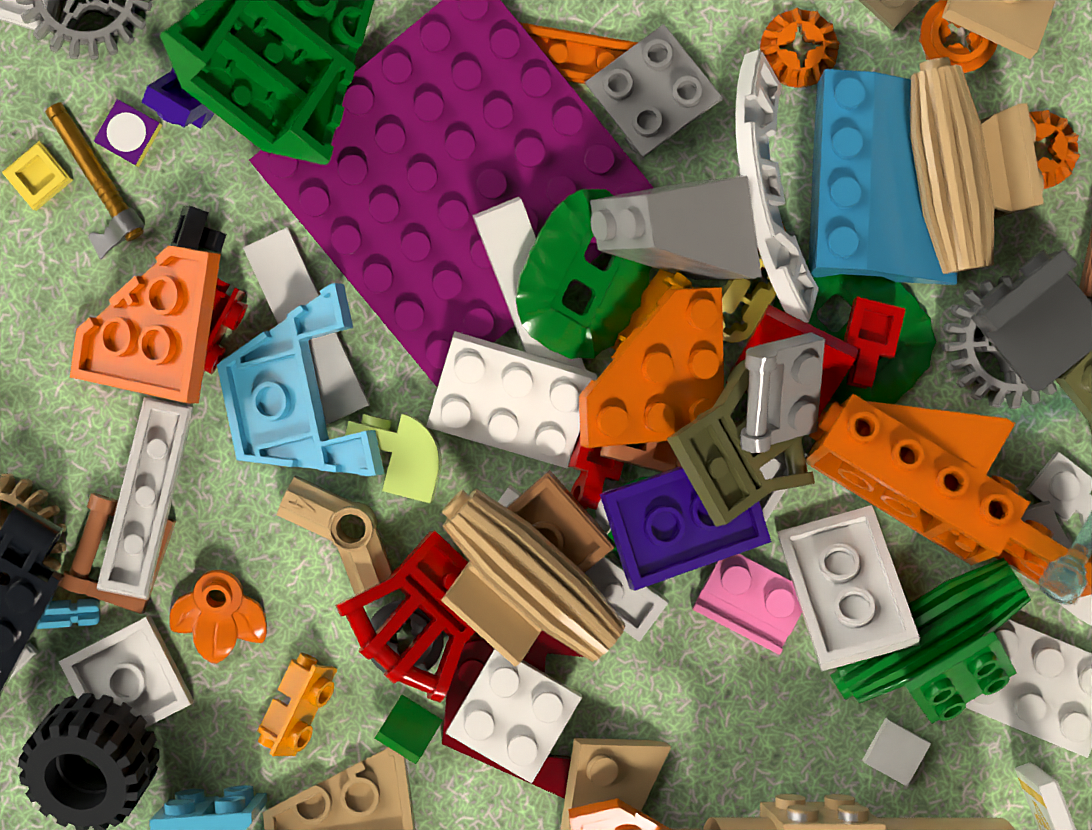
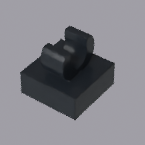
M183 206L170 246L195 250L198 247L221 253L227 234L204 227L209 212L192 206Z

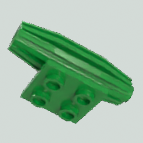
M1004 558L998 559L948 579L908 603L920 637L919 645L836 667L837 671L830 674L845 700L854 696L858 703H863L905 686L931 724L938 720H950L965 710L966 703L981 694L991 695L1000 691L1009 683L1010 677L1017 674L994 632L1030 602L1031 598Z

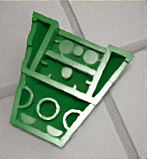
M204 0L182 19L160 34V38L182 89L264 152L326 165L330 162L334 148L331 145L335 129L340 126L345 109L342 103L347 86L353 80L356 69L354 65L357 49L363 44L374 0Z

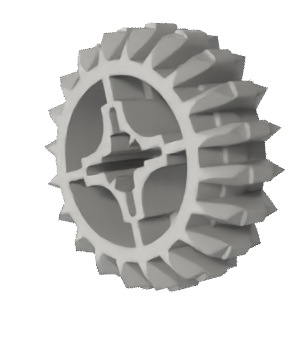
M16 0L17 4H33L34 6L21 14L25 24L33 23L37 20L42 22L35 28L33 36L37 40H41L50 32L53 33L54 37L49 47L55 53L61 49L64 41L69 42V56L75 60L80 55V45H88V53L91 60H98L99 51L97 44L105 43L110 55L117 54L118 48L113 40L117 35L124 43L131 45L134 42V37L126 28L127 25L130 24L141 30L146 26V21L141 16L135 14V10L145 12L150 11L152 7V2L149 0H126L125 6L115 0H94L92 2L87 0V3H79L77 7L75 5L76 0H67L66 6L63 9L64 14L58 23L46 10L43 0ZM90 12H98L105 16L110 15L116 18L111 24L99 30L88 32L73 30L83 16Z
M1009 275L999 278L998 285L1005 282L1007 286H1010L1013 280ZM989 279L980 282L981 296L972 289L967 290L963 294L965 302L971 307L970 309L959 304L952 306L951 313L956 318L962 320L961 323L944 324L943 330L948 334L957 335V342L943 343L942 350L944 352L957 351L959 359L951 360L946 364L947 370L953 371L963 367L966 372L958 377L956 381L958 387H966L975 381L976 384L971 391V398L974 400H981L990 390L988 402L991 407H1000L1005 397L1010 409L1020 408L1022 397L1030 405L1038 404L1040 402L1039 391H1032L1027 388L996 348L989 345L990 341L986 336L974 337L977 325L970 317L984 307L980 303V299L996 287ZM975 352H986L994 355L998 360L1000 372H1004L1005 382L997 380L988 374L980 365ZM1053 381L1041 391L1047 395H1052L1057 391L1056 384Z

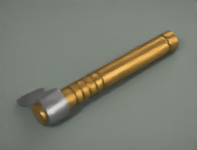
M58 102L46 109L45 113L49 120L52 121L54 128L112 217L109 227H105L104 234L91 232L89 235V239L99 259H102L112 248L125 240L129 242L142 235L145 225L134 208H129L124 202V199L120 196L119 191L116 190L117 188L70 114L67 113L63 103Z

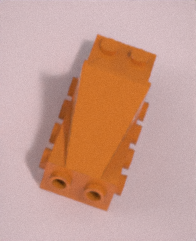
M852 394L841 405L834 401L827 412L824 411L818 418L817 432L809 434V437L816 441L805 457L806 464L971 566L993 557L996 559L1004 558L1012 569L1064 601L1092 595V555L1076 547L1067 549L1052 539L1054 535L1052 531L1033 520L1023 522L1020 520L1030 502L1018 495L1019 489L1010 481L999 476H992L990 478L986 475L1015 425L1014 422L1001 417L864 401L855 394Z

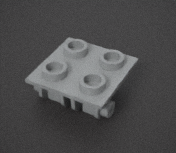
M664 24L585 82L586 86L626 135L625 140L635 153L639 152L643 158L723 99Z

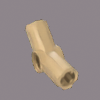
M295 475L276 515L331 540L337 546L355 595L388 579L393 569L378 532L376 515L373 510L364 503L352 502ZM353 514L360 517L365 523V535L359 538L347 536L341 528L343 516Z

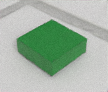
M401 695L374 739L412 763L417 764L443 720L406 696Z

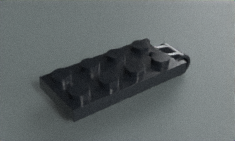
M19 503L11 511L0 529V696L65 575L43 564L58 542L63 528ZM3 572L7 573L10 578L6 577Z

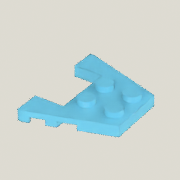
M333 283L327 285L319 291L320 295L306 305H299L287 314V319L270 331H263L217 364L237 461L286 467H303L327 472H344L368 477L384 474L375 430H366L329 440L309 340L353 328L344 284Z

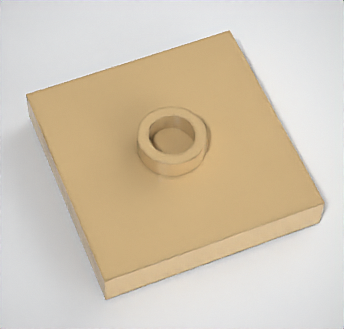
M948 0L942 18L1031 59L1038 52L1056 0Z

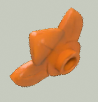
M211 570L204 573L197 580L194 590L178 597L170 611L171 631L177 633L193 632V641L198 653L213 664L221 662L230 654L237 638L254 643H263L266 638L267 621L261 604L244 595L243 587L238 578L225 570ZM211 590H220L225 594L226 599L220 602L215 601L210 597L209 592Z

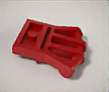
M434 530L430 531L399 567L394 569L388 579L341 601L335 606L341 617L346 615L360 645L359 652L367 660L371 658L376 660L386 670L384 672L386 678L393 684L400 682L427 692L428 699L440 703L449 690L463 647L476 631L441 601L468 562ZM399 589L406 596L405 599L375 631L364 606ZM419 608L431 620L405 651L398 655L386 643L411 614ZM442 631L449 636L435 674L413 666Z

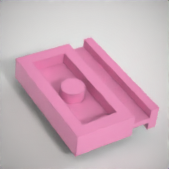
M741 554L715 563L692 607L694 611L778 655L781 654L784 643L788 636L791 635L802 614L791 580Z

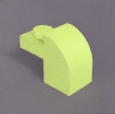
M363 414L361 423L348 421L345 436L366 430H375L379 449L392 452L382 489L383 492L427 503L433 502L442 468V454L435 435L422 421L413 416L401 414L397 432L390 430L391 420Z

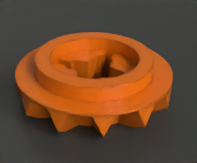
M939 0L928 10L921 21L922 25L918 41L922 44L926 60L948 57L950 58L951 66H961L964 74L981 68L993 56L998 44L970 31L966 36V41L969 44L967 47L964 48L958 42L945 48L943 44L951 34L948 21L942 18L948 0Z
M797 7L778 14L768 24L761 38L760 50L764 53L781 84L789 87L803 88L817 84L825 69H833L836 64L840 43L834 32L833 24L821 17L818 11L801 10ZM797 27H800V34L803 35L804 42L820 45L806 53L803 67L800 66V60L797 59L796 52L779 49L793 43L798 31Z
M1049 110L1029 112V117L1033 120L1036 128L1035 141L1038 142L1049 137L1051 134L1054 135L1047 149L1052 155V160L1047 157L1037 160V166L1044 178V189L1058 185L1072 174V170L1081 156L1078 152L1077 143L1079 135L1073 132L1067 118L1059 117Z

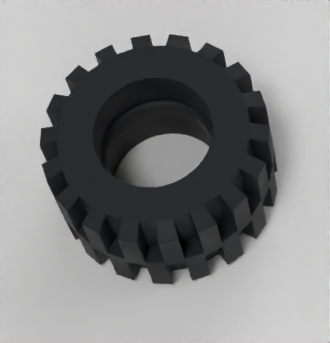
M83 693L79 699L72 695L65 698L61 704L57 703L26 741L22 748L23 753L19 757L18 767L23 769L19 774L21 785L28 786L29 788L26 792L29 800L37 802L41 806L39 811L46 817L49 814L57 818L56 823L64 827L72 824L76 830H88L91 826L94 830H107L110 824L114 827L121 824L126 816L131 814L158 770L156 764L160 759V751L153 747L157 739L153 731H146L145 726L148 722L142 715L134 716L130 712L131 706L125 702L121 706L113 703V697L104 694L100 699H96L93 693ZM80 756L92 761L99 769L88 764Z

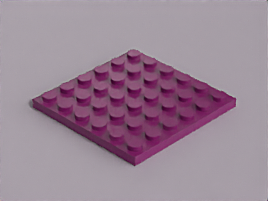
M442 0L354 73L352 83L347 86L342 103L345 109L340 126L335 129L331 143L334 148L330 162L326 165L268 153L262 150L249 159L251 164L437 388L454 331L494 343L514 326L472 215L519 197L523 202L535 237L537 238L553 210L569 195L582 189H606L616 196L654 188L501 0ZM595 236L591 239L584 254V258L588 263H591L603 253L598 250Z

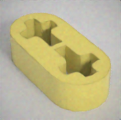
M758 252V254H759V261H760V268H761L762 266L765 267L764 264H763V261H762L760 252ZM750 279L728 280L722 290V310L732 314L741 301L744 302L745 305L741 311L744 323L743 325L734 323L729 329L725 327V317L723 316V341L730 343L741 342L752 334L767 306L771 304L776 296L771 281L768 284L759 282L753 292L749 294L747 290L750 287Z

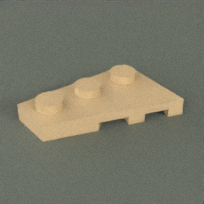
M574 738L560 830H572L568 809L618 798L641 811L671 746L666 742L654 740Z
M388 747L323 782L263 812L264 829L416 830L406 758Z

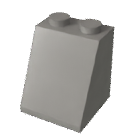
M747 176L689 181L590 200L592 209L591 229L596 238L599 251L675 274L679 272L693 280L754 279L762 277Z

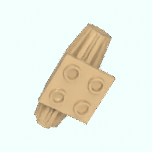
M948 57L921 62L919 64L920 71L911 76L910 138L923 217L943 274L993 266L994 218L1044 204L1042 196L1044 178L1037 166L1034 147L1036 128L1033 120L1029 117L1028 104H1017L980 120L961 66H951L950 58Z
M475 489L469 495L464 490L459 491L445 506L442 513L448 518L443 524V528L465 554L469 562L441 601L513 666L516 667L521 663L542 630L591 662L600 659L617 642L624 632L623 629L626 627L623 620L590 578L528 521L478 489Z

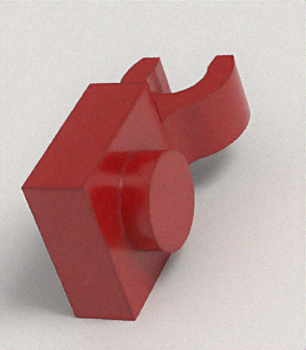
M861 297L854 298L844 342L859 350L856 360L850 367L846 385L862 389L872 387L879 356L893 358L895 356L906 311L905 308Z
M579 432L568 467L580 470L581 473L573 484L570 493L584 509L591 508L597 510L605 479L619 481L624 463L601 457L602 447L587 448L580 446Z

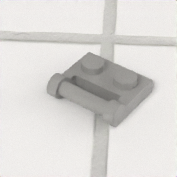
M811 332L754 346L746 350L745 367L750 370L747 423L746 428L741 430L740 447L743 450L752 453H762L768 451L772 444L817 432L824 338Z

